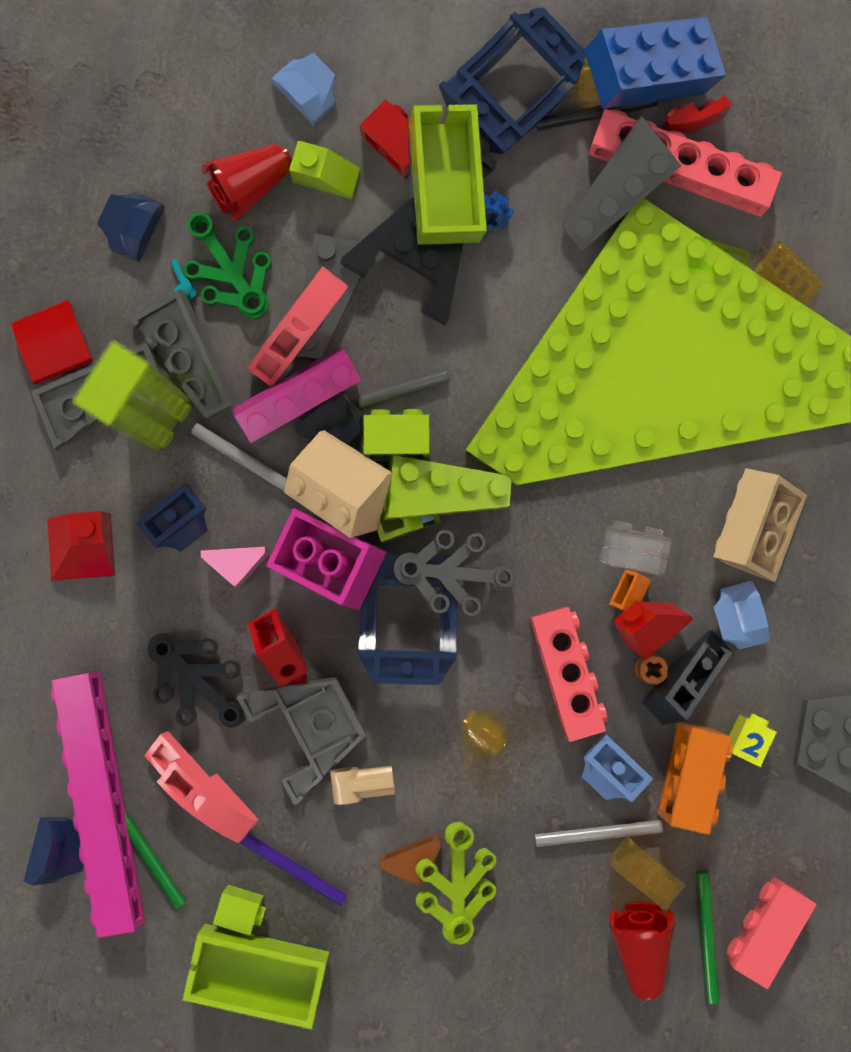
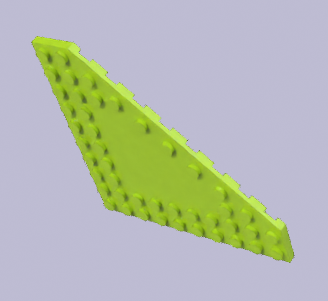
M643 198L629 210L465 451L498 474L509 475L511 483L519 486L851 423V336Z

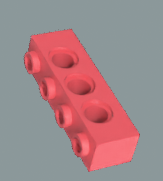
M562 607L529 617L565 739L571 742L605 732L604 723L608 722V716L603 703L598 704L595 692L599 691V686L594 672L589 673L585 661L590 660L585 642L580 643L576 631L580 630L581 627L576 612H570L569 607ZM558 633H565L569 639L567 648L562 651H557L553 646V639ZM567 664H575L578 669V675L572 681H565L562 676V670ZM577 695H584L587 699V705L582 711H574L571 706L572 699Z

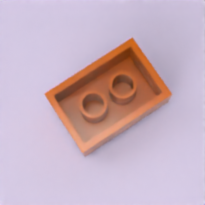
M686 722L677 723L657 813L670 826L710 835L711 826L715 827L718 821L719 809L716 807L718 794L723 793L726 784V776L723 775L725 762L730 761L733 752V744L730 742L731 736L712 728Z

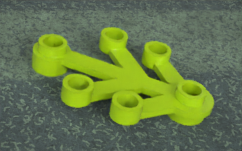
M454 822L448 825L445 830V840L451 846V882L438 872L437 866L429 859H422L415 868V872L420 879L433 884L451 900V913L438 904L437 897L429 890H423L418 893L416 905L422 912L430 913L443 924L442 933L448 942L461 945L467 943L473 936L474 927L472 920L485 903L492 900L496 894L495 885L488 879H481L487 871L495 866L496 856L487 848L478 850L474 857L476 864L465 876V850L472 845L474 833L463 822ZM460 830L459 835L454 838V835ZM489 855L488 860L482 863L483 858ZM430 866L429 872L423 875L424 869ZM488 886V890L482 894L483 889ZM474 888L476 896L465 907V898ZM430 898V902L423 906L424 901Z

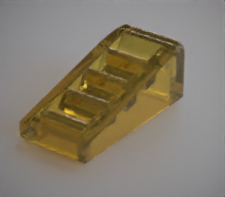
M780 240L754 268L755 271L804 305L823 284ZM778 258L781 263L775 269L772 263ZM787 265L791 270L783 277L780 273ZM795 274H798L800 278L792 286L789 281ZM806 281L810 286L801 295L797 290Z

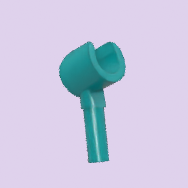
M176 258L172 259L170 263L177 279L181 282L174 288V291L184 290L188 300L196 295V289L184 275Z

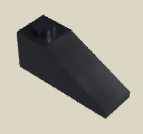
M712 630L708 631L667 671L666 679L653 686L642 702L643 705L662 725L687 721L731 656L732 651Z

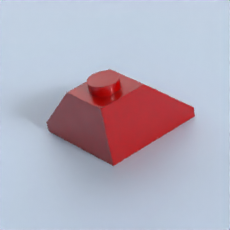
M95 511L47 518L51 581L115 576L111 513Z

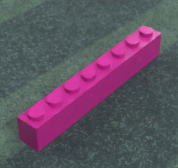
M101 671L52 680L51 699L57 708L58 719L56 728L63 742L62 762L68 770V795L73 800L75 810L73 824L75 830L79 832L81 844L79 857L85 866L86 872L85 891L90 896L92 905L90 914L91 924L96 928L97 938L135 932L146 921L132 843L126 826V810Z

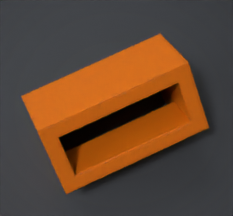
M625 569L609 605L625 612L635 602L642 601L651 580L637 572Z

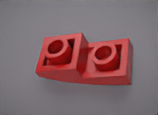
M723 95L716 101L713 98L707 100L698 109L693 102L684 108L677 106L665 116L666 121L662 129L668 132L678 131L683 134L698 131L722 119L732 104L726 95Z

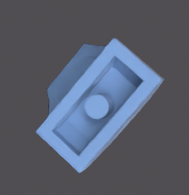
M314 52L302 59H293L271 78L272 84L314 127L336 107L333 94L336 75Z
M753 581L720 588L721 597L714 606V611L723 641L735 644L736 650L770 642L768 621L760 594Z
M605 733L583 756L585 766L581 777L606 800L624 798L633 802L653 780L643 768Z

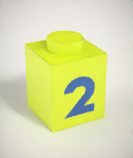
M751 713L749 718L739 715L729 735L731 736L730 742L733 744L732 754L761 767L777 732L767 728L769 721Z

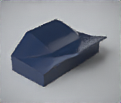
M136 192L130 195L111 194L97 225L107 237L109 248L112 251L140 263L165 207L162 203Z
M185 483L135 523L155 548L166 546L183 551L208 531L204 517L207 508L190 486Z
M40 817L24 882L31 886L55 883L62 877L82 871L84 864L80 861L79 857L81 845L79 832L75 830L71 819L67 817Z

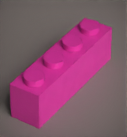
M339 347L232 408L234 417L250 443H253L361 381V378L347 353L342 347Z

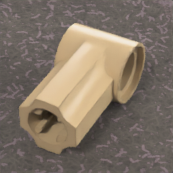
M392 765L366 769L345 767L330 771L333 803L336 805L356 803L361 801L362 798L395 794Z

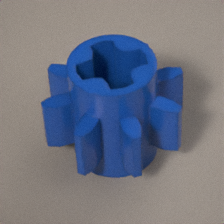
M497 190L489 197L484 194L486 229L490 230L491 233L499 226L505 230L509 223L508 219H511L514 213V209L509 208L508 201L510 198L498 194Z

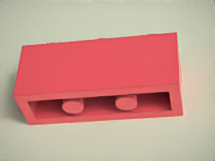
M774 876L770 882L765 883L762 887L757 906L754 910H750L743 921L744 928L739 937L734 938L730 942L727 949L728 956L726 957V960L736 971L766 989L770 987L817 905L806 895Z

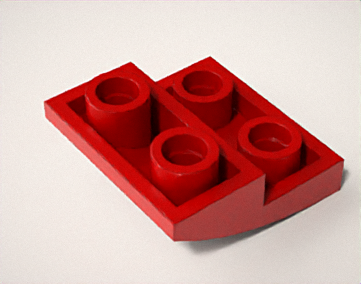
M69 300L11 323L22 359L35 385L93 361L86 336L80 329L74 307Z

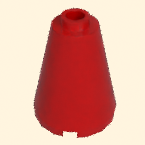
M271 144L210 160L202 165V173L204 175L208 172L211 181L207 182L206 185L213 199L224 214L230 212L233 215L230 220L234 222L241 219L290 173L289 169L292 158L285 147L280 148L277 144Z
M658 903L624 904L625 910L617 913L615 908L611 911L609 927L632 993L642 1000H654L664 991L675 918L669 908L668 913L662 911L661 904Z

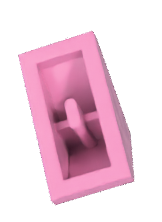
M267 547L201 551V558L234 587H240L269 555V548Z

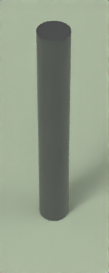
M445 369L358 396L357 399L361 409L450 380Z

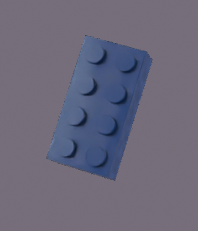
M708 17L601 29L584 49L603 109L706 94L726 76Z

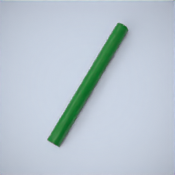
M126 811V826L132 845L175 909L179 908L186 900Z
M697 871L707 1003L718 1004L720 1003L710 877L709 871Z

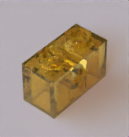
M630 837L625 838L608 860L618 873L665 911L685 887V884L676 874Z

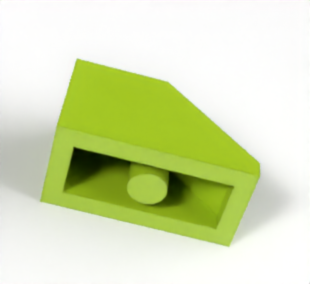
M298 140L289 171L295 184L353 199L361 169L328 148Z

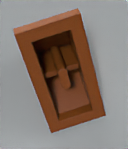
M436 833L381 855L379 858L380 868L420 887H424L426 882L417 876L415 868L422 859H429L434 863L442 845L440 834ZM430 866L424 869L423 875L429 872Z

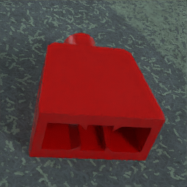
M276 608L249 622L248 627L256 655L279 686H284L287 683L306 682L308 678L306 672L308 669L302 651Z

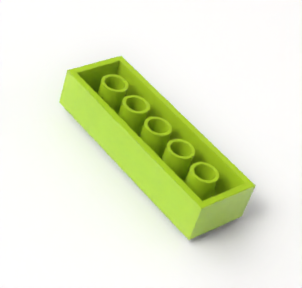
M112 341L73 400V403L109 426L159 452L161 448H166L174 437V432L172 431L178 421L183 422L190 413L191 406L189 404L192 400L149 363Z

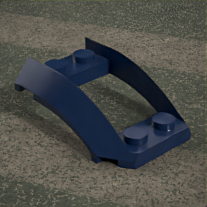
M545 8L531 9L530 13L517 14L514 11L502 28L474 56L458 68L456 74L446 82L443 81L439 84V89L447 107L448 105H477L479 134L491 146L489 152L503 154L533 129L578 83L586 55L584 49ZM523 37L561 77L530 109L514 121L478 81Z
M386 553L361 606L358 656L373 683L439 685L456 660L457 602L437 578L425 577L432 587H441V594L445 595L450 603L448 610L440 613V652L376 650L379 585L414 586L402 584L394 576V562L402 554ZM434 555L426 564L440 565L450 555ZM407 563L405 565V572L409 575L414 574L415 566L412 563ZM441 599V609H442L443 606H444V602H443V600Z

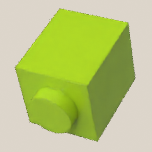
M227 885L222 892L213 924L251 935L255 925L261 927L266 912V907L261 906L264 895Z

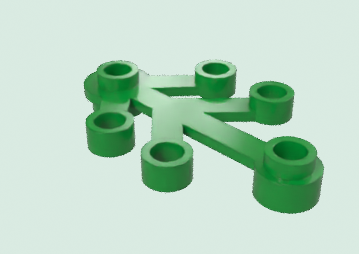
M202 212L193 214L188 220L190 233L195 239L204 241L221 268L201 265L199 262L191 260L184 265V274L191 281H199L202 278L233 284L239 293L221 292L214 286H206L200 294L202 301L211 307L218 304L238 307L241 314L248 319H259L264 316L269 308L268 297L263 292L266 272L272 267V260L269 254L264 251L254 254L252 263L255 269L250 287L243 278L248 250L255 242V235L252 229L247 226H241L236 230L235 238L237 243L232 262L213 234L215 227L211 218ZM205 224L208 226L206 232H197L200 225ZM242 233H250L249 240H240ZM262 257L267 258L268 262L265 266L257 265L258 259ZM191 267H199L196 275H189ZM208 292H215L216 297L214 300H206ZM251 300H258L259 305L255 309H250L248 307Z

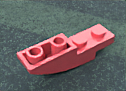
M323 266L262 346L247 369L269 386L274 385L349 286Z
M168 731L160 734L144 755L161 774L157 783L192 816L224 837L240 843L259 821L218 774L209 777Z

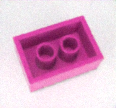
M293 508L266 566L342 606L360 610L387 552L357 537L350 538L334 526Z

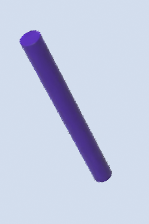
M248 833L240 842V844L337 905L342 906L347 894Z

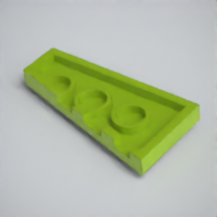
M396 455L389 458L388 471L393 474L386 495L384 521L405 517L416 518L426 515H447L457 512H478L510 507L511 479L509 475Z

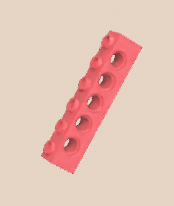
M605 109L588 155L609 162L622 144L620 136H627L638 120L629 118L626 113L620 110L610 111ZM645 120L681 165L663 182L762 217L770 208L782 172L774 170V167L770 164L754 163L746 160L739 153H727L718 150L709 142L690 140L681 132H668L657 128L653 122ZM678 157H687L691 165L682 164ZM708 167L718 169L720 176L712 175L708 171ZM737 177L745 178L749 186H742L738 182Z

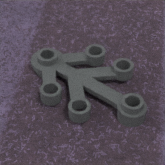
M448 530L437 532L433 541L418 554L405 553L395 560L393 565L395 578L402 584L414 585L428 601L429 609L436 614L444 613L448 610L450 605L449 599L443 594H437L425 577L437 578L460 605L461 613L469 617L475 616L480 612L481 604L477 598L470 597L456 580L489 583L496 591L510 589L516 580L514 571L506 565L496 566L492 570L457 567L472 553H477L484 549L486 541L479 533L467 536L465 543L440 565L426 563L440 550H446L453 546L455 541L454 535ZM441 534L448 536L449 543L447 546L440 544L439 537ZM473 537L480 541L478 549H474L470 545V540ZM407 563H412L415 566L414 574L409 575L405 572V565ZM501 572H505L508 575V581L505 584L499 580ZM436 598H441L444 602L441 610H437L434 607V600ZM468 601H472L475 604V610L472 613H469L465 608Z

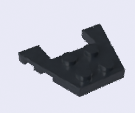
M412 197L342 257L340 264L365 278L379 252L385 253L436 284L421 312L445 326L450 316L463 243L418 245L415 199Z

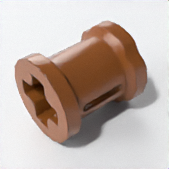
M651 655L646 660L639 657L635 661L634 672L641 681L649 684H659L667 677L668 665L661 657ZM647 663L656 664L654 667L656 674L654 676L645 674L648 671Z

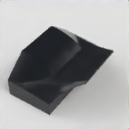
M342 391L323 402L304 419L295 432L307 445L320 431L324 430L348 445L361 433L359 419L363 413Z

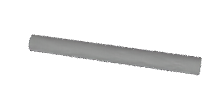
M197 423L191 432L192 435L281 490H285L287 478Z
M661 820L541 833L535 834L536 847L663 833V825Z

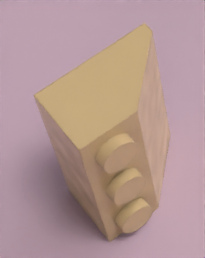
M324 430L320 431L290 464L284 493L352 538L377 530L393 473Z
M745 468L743 477L738 482L733 504L727 512L722 534L716 542L713 557L739 570L771 582H776L807 495L780 475Z

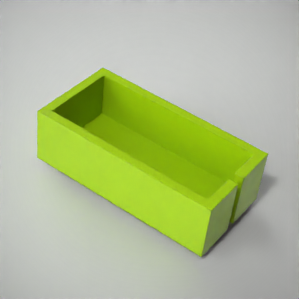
M442 105L413 106L409 119L418 245L480 243L487 229L477 105H448L443 124H438L443 112Z
M204 924L197 934L191 961L193 965L189 970L183 1000L312 1029L329 951L254 934L247 935L227 928Z

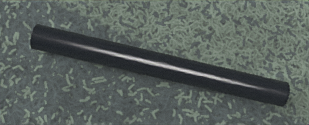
M658 101L604 109L602 105L545 116L536 125V130L541 131L602 118L605 109L610 111L620 110L627 113L657 106Z

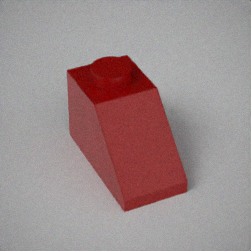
M385 99L360 124L361 138L406 179L409 175L408 115L399 105L395 104L393 106Z
M637 601L613 622L625 645L646 660L692 622L693 619L689 614L672 603Z

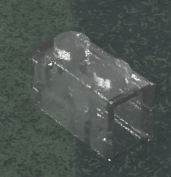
M614 521L613 526H605L598 558L599 564L658 576L666 573L672 539L663 536L664 530L645 527L644 532L632 530L633 524L621 521Z

